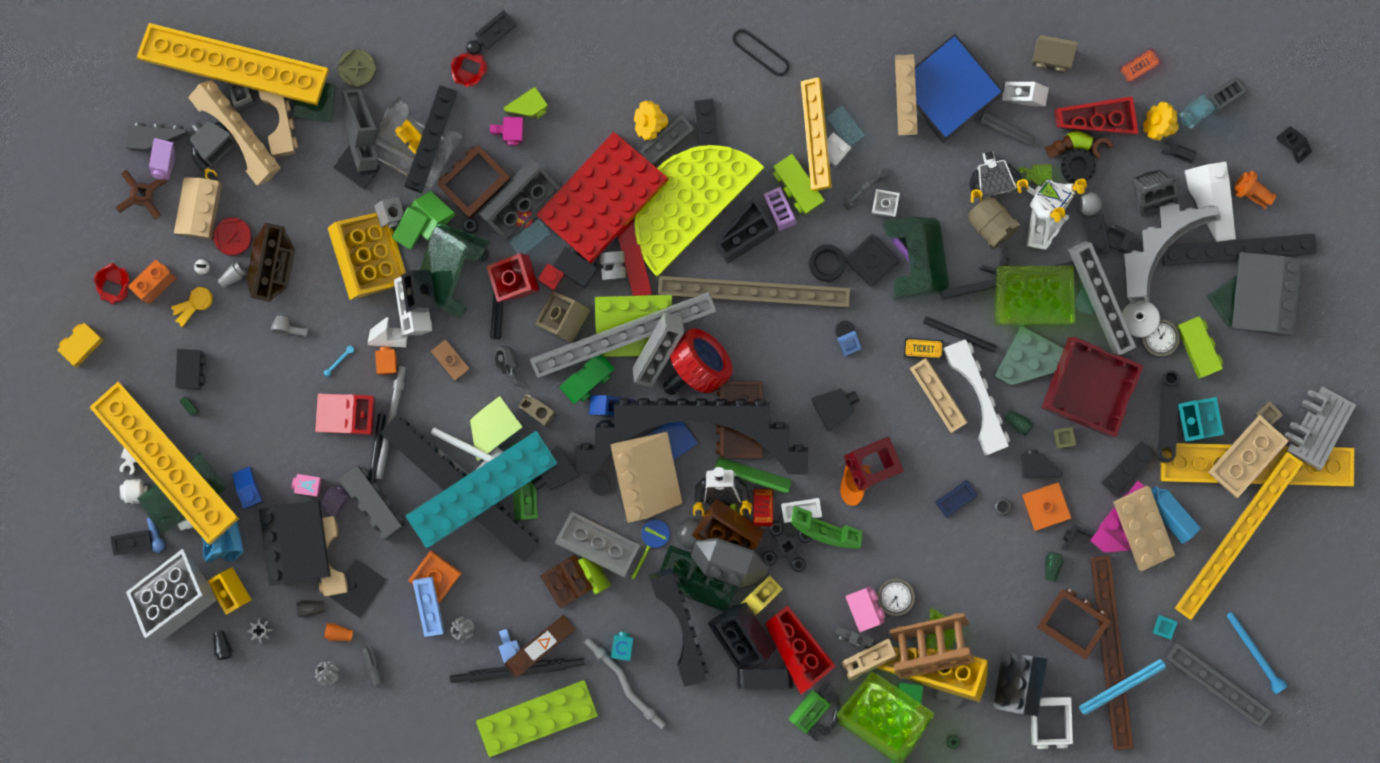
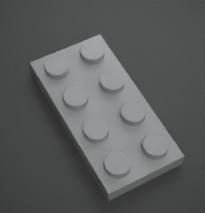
M572 511L555 541L556 544L625 577L640 547L639 544Z

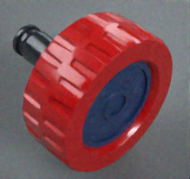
M690 329L682 335L670 355L672 364L677 372L669 378L668 382L663 384V388L667 394L674 395L676 391H679L688 384L699 392L712 393L731 377L733 372L731 359L724 347L712 335L701 329Z

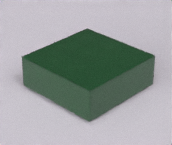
M184 396L180 400V403L190 415L196 416L200 413L188 397Z

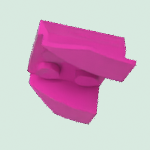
M1137 481L1135 485L1131 488V490L1124 496L1133 493L1145 486L1139 481ZM1115 506L1099 525L1098 531L1090 540L1104 553L1131 550Z

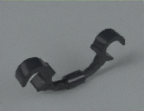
M830 683L824 684L820 692L825 700L831 699L833 702H836L837 710H834L832 717L834 721L830 727L823 728L821 724H818V726H814L811 729L810 736L815 741H817L813 735L815 729H821L823 735L826 736V734L831 732V729L836 727L837 721H840L841 705L838 702V695L836 692L829 696L824 694V688L830 686Z

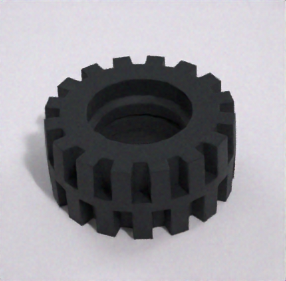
M1074 149L1068 152L1062 159L1060 166L1061 174L1069 183H1075L1078 179H1085L1087 182L1094 175L1096 161H1094V157L1090 155V152H1086L1084 149ZM1080 159L1085 162L1086 170L1083 174H1075L1071 171L1070 164L1073 160Z

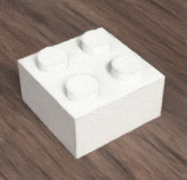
M833 132L827 139L829 162L836 167L851 150V147Z
M876 189L871 214L895 218L900 193Z

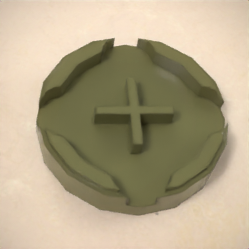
M349 50L339 60V75L349 86L357 88L366 86L375 77V60L365 50Z

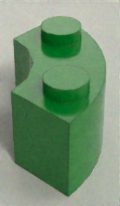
M600 354L585 363L583 368L569 377L559 388L573 404L580 400L584 402L591 396L589 392L600 383L604 385L612 378L610 374L615 368L603 354Z

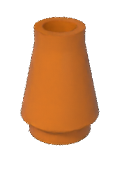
M333 622L332 624H326L325 639H328V641L351 642L353 630Z

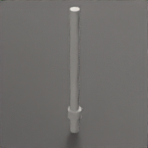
M399 366L396 381L394 380L392 388H394L386 426L396 416L401 390H404L405 383L403 381L406 367ZM385 437L383 438L375 479L380 480L383 479L390 442Z

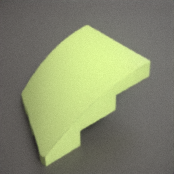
M500 396L470 420L474 447L487 454L491 453L492 450L523 428Z

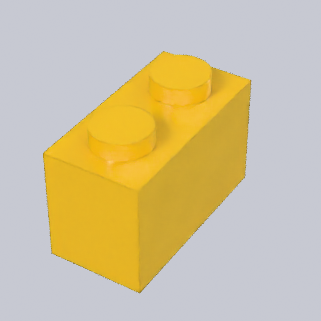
M86 323L78 324L72 330L73 334L69 338H64L59 343L60 347L57 349L75 367H78L104 341Z
M233 567L208 580L216 599L226 615L252 600Z

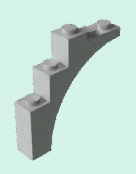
M1167 203L1165 206H1160L1161 228L1149 227L1147 230H1142L1144 252L1134 250L1129 254H1125L1127 297L1130 303L1150 301V285L1153 273L1165 251L1179 237L1191 229L1206 223L1220 221L1221 213L1219 207L1209 205L1203 209L1186 208L1182 211L1180 205L1176 203Z

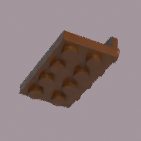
M726 381L716 390V396H720V399H727V401L735 402V399H746V402H754L755 399H762L763 381ZM716 424V434L720 435V442H716V454H720V458H762V445L735 429Z

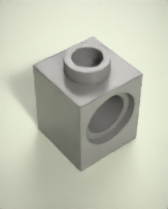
M399 197L382 200L374 206L381 227L388 226L389 228H394L399 225L404 215Z

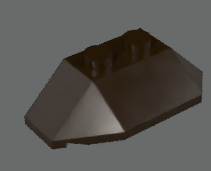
M265 223L253 242L247 273V283L251 298L270 302L288 286L294 248L283 226Z

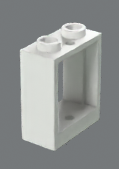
M1041 697L1039 706L1064 705L1065 739H1038L1037 716H1031L1032 745H1037V749H1047L1049 745H1056V748H1068V744H1073L1071 697Z

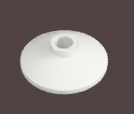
M1148 301L1130 303L1122 312L1130 334L1134 337L1151 335L1157 329L1160 322L1157 308ZM1138 314H1142L1144 316L1142 319L1136 318Z

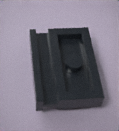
M349 145L333 168L365 190L381 167L377 165L376 170L358 172Z

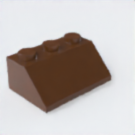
M716 499L704 513L692 536L698 540L719 538L754 551L761 542L764 529L760 526H754V522Z

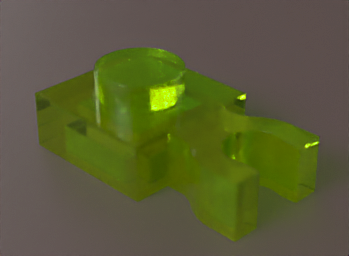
M1052 164L1032 165V170L1026 167L1018 168V172L1026 173V177L1023 179L1027 181L1032 180L1036 184H1044L1047 180L1052 181Z

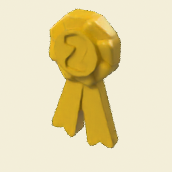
M197 287L191 291L189 301L171 307L174 310L173 315L182 313L175 320L180 323L181 327L185 326L196 310H206L211 306L213 295L210 290L204 287Z

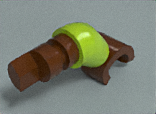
M1079 130L1069 132L1067 136L1063 137L1062 141L1058 139L1053 142L1054 144L1045 147L1049 158L1064 153L1065 149H1084L1087 151L1091 149L1093 156L1100 158L1101 154L1097 151V146L1100 143H1104L1107 148H1113V143L1107 138L1093 140L1092 136Z

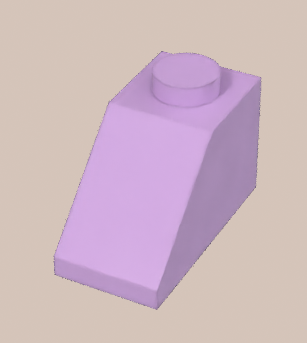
M154 138L149 163L150 175L156 179L169 180L176 162L173 142Z

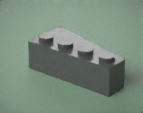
M356 465L338 480L352 499L356 500L360 510L365 516H368L371 525L380 532L379 536L382 540L387 541L405 527L402 524L405 520L398 512L396 514L391 509L393 505L387 497L383 499L379 493L382 490L377 483L369 481L368 477L370 474L367 470Z

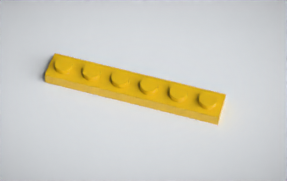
M818 77L801 81L811 190L813 191L832 188L822 83Z

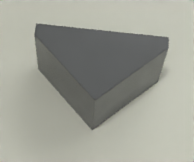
M235 84L227 85L233 105L239 113L256 106L249 88Z

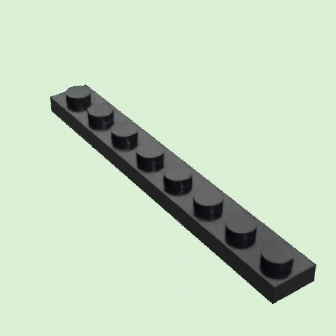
M1315 234L1169 246L1163 254V266L1239 260L1240 252L1277 256L1317 253Z

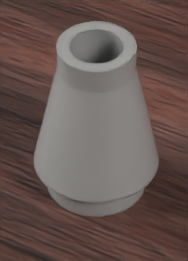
M239 262L232 263L218 279V282L225 289L229 285L244 279L247 272Z

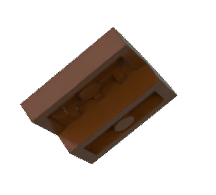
M575 554L540 575L559 608L564 607L593 589Z

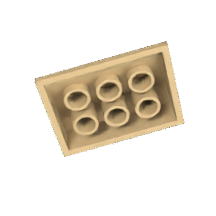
M667 432L610 444L627 523L647 519L682 504Z

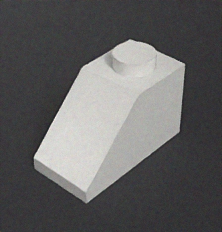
M1005 82L1002 100L1027 106H1046L1049 88L1036 82Z

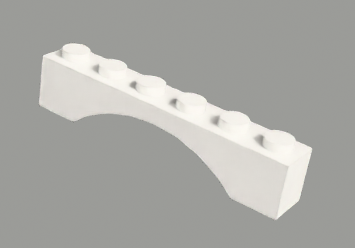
M965 339L944 347L943 351L949 366L969 381L979 398L982 424L978 439L985 456L1008 447V442H1010L1006 431H1002L1000 426L1003 424L999 413L996 414L993 407L996 406L992 396H988L986 391L988 384L985 378L980 376L979 371H981L978 360L974 361L972 356L974 350L971 343H967Z

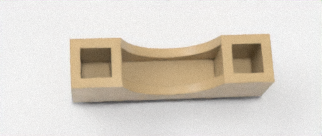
M914 54L895 55L898 135L918 134Z
M259 91L260 100L263 103L274 106L279 113L278 127L268 136L272 157L277 158L296 154L295 148H298L297 138L293 137L292 130L295 127L293 118L289 119L288 111H291L289 100L282 96Z
M336 516L322 518L327 550L332 540L339 536ZM329 563L331 577L321 578V582H319L320 593H324V596H331L349 592L346 573L335 570Z

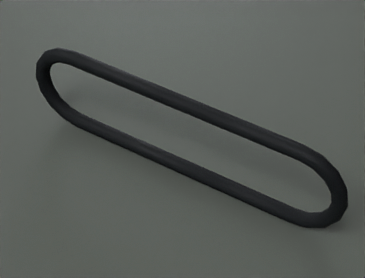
M740 29L733 34V43L777 76L785 75L788 72L789 64L787 60L750 32ZM739 32L748 34L784 61L786 70L783 73H777L740 46L735 40L736 35Z

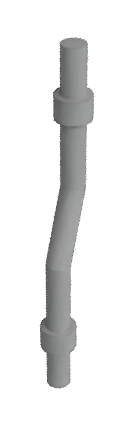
M588 637L584 644L594 652L593 655L598 660L601 659L617 674L626 697L644 713L643 716L646 719H650L662 729L666 723L655 714L656 711L652 707L649 708L633 693L623 669L606 654L607 651L602 646L599 647Z

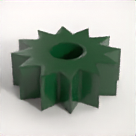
M957 735L949 736L950 739L947 738L948 741L946 743H948L947 746H950V749L953 748L955 750V747L961 746L959 744L961 742L959 741L960 738H957Z

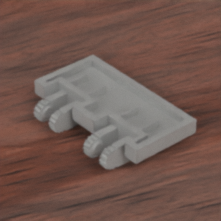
M1323 386L1318 393L1313 390H1309L1307 393L1310 398L1321 403V407L1307 400L1302 402V406L1316 413V415L1308 411L1301 425L1295 422L1290 424V428L1304 435V438L1301 439L1289 432H1286L1284 435L1286 439L1299 446L1290 444L1286 452L1319 471L1322 470L1356 404Z

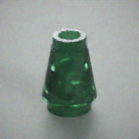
M1012 410L1004 418L1020 435L1023 434L1024 436L1029 433L1034 425L1030 418Z
M1048 552V556L1045 557L1046 580L1057 581L1064 563V555Z

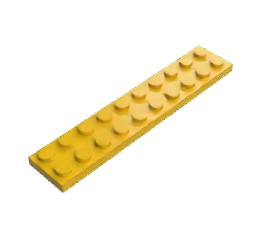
M149 23L137 54V59L140 61L318 105L329 73V69L326 67Z
M117 382L89 407L209 545L239 519L121 383Z
M1176 443L1174 460L1167 464L1161 462L1160 482L1219 483L1207 472L1231 445ZM1284 446L1251 484H1264L1289 446ZM1333 447L1321 471L1303 462V465L1288 485L1353 487L1354 448ZM1165 450L1162 451V456L1164 458H1171V453Z

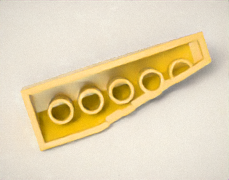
M894 647L898 658L877 667V669L897 676L894 671V664L899 663L901 657L900 649ZM927 648V656L938 653V650ZM907 649L909 660L920 657L919 649ZM974 656L975 663L904 679L980 702L986 686L988 660Z

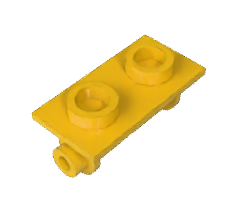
M407 119L402 126L395 129L396 136L405 144L407 142L410 144L408 148L415 154L422 134Z

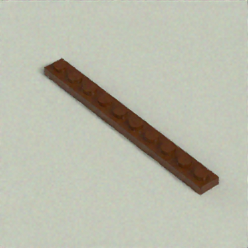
M1110 555L1090 558L1096 610H1104L1110 614L1109 619L1112 620L1100 638L1106 690L1125 680ZM1098 619V628H1100L1101 625H1102V623H1103V622L1100 621L1099 619ZM1126 691L1108 702L1113 750L1134 748Z

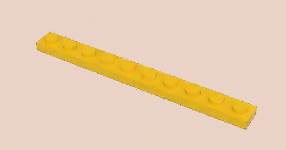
M1289 452L1284 454L1174 609L1192 620L1301 468L1303 462Z

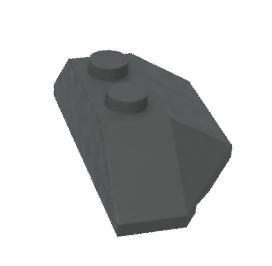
M719 538L696 540L691 553V557L704 575L738 587H745L764 581L769 565L755 551Z

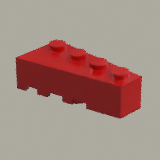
M1133 96L1054 109L1057 128L1131 135L1139 134Z
M788 605L765 623L800 694L811 688L836 667Z

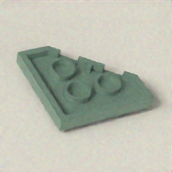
M1021 326L994 377L1012 386L1055 373L1064 348Z

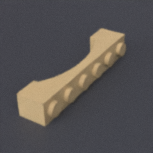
M213 80L200 83L188 97L199 112L205 111L213 115L231 132L244 155L248 168L246 172L254 183L258 186L269 182L281 167Z

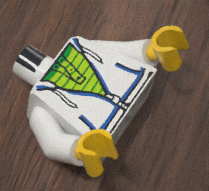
M1078 179L1075 184H1061L1047 180L1040 187L1032 181L1029 185V190L1026 189L1027 192L1034 196L1030 207L1039 219H1044L1053 226L1055 222L1061 220V217H1065V209L1076 194L1074 192L1077 191L1078 194H1083L1087 183L1085 179Z

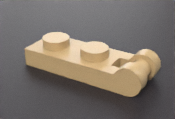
M887 639L843 660L842 665L847 670V677L851 681L898 657L890 639ZM858 663L859 667L854 669L853 665Z

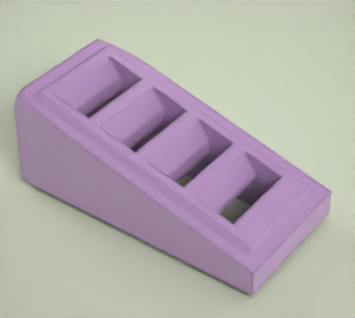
M781 186L763 194L779 231L796 224V219ZM778 195L781 196V198H778L772 202L770 201L771 198H774ZM782 202L784 203V204L781 205V206H778V207H776V208H773V206H775V205H777V204H780V203H782ZM783 210H787V212H784V213H782V214H780V215H778V216H777V214H776V213H779V212H781V211H783Z

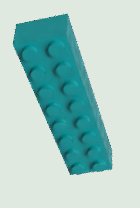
M535 431L407 514L406 518L426 549H428L558 463L537 431Z

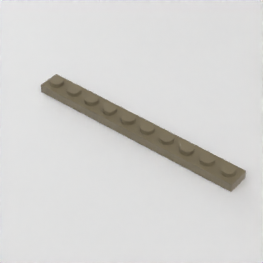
M659 276L658 295H672V297L694 298L710 292L712 299L842 308H849L850 288L670 276Z

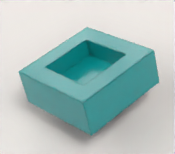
M1158 615L1152 633L1171 640L1178 622Z

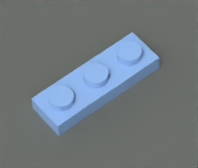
M433 577L414 579L413 586L424 637L443 634L445 631Z

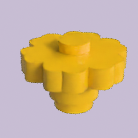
M653 101L641 102L639 109L635 111V131L638 137H643L644 140L655 139L657 132H660L668 125L667 115Z
M1160 102L1158 106H1152L1146 114L1147 119L1143 122V131L1147 133L1149 138L1160 141L1163 136L1174 135L1179 128L1176 116L1177 111L1167 102Z

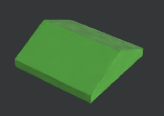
M431 191L414 200L411 207H418L429 217L421 232V235L428 241L456 215Z

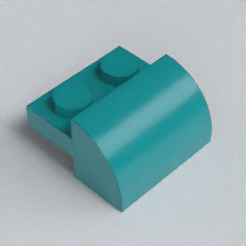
M1217 397L1178 404L1185 442L1224 435Z

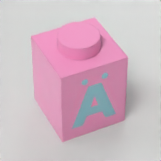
M297 474V478H293L292 489H295L294 493L319 497L322 478Z

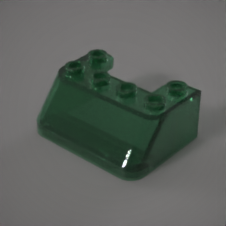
M909 217L884 221L882 228H885L888 237L892 239L906 238L911 275L898 277L894 281L893 300L940 294L941 291L946 290L949 286L940 222L933 217Z

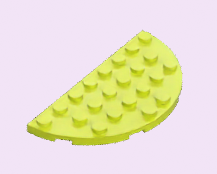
M715 145L690 148L663 162L657 169L669 180L635 216L638 245L640 244L643 258L651 271L658 277L765 167L748 154L730 147Z

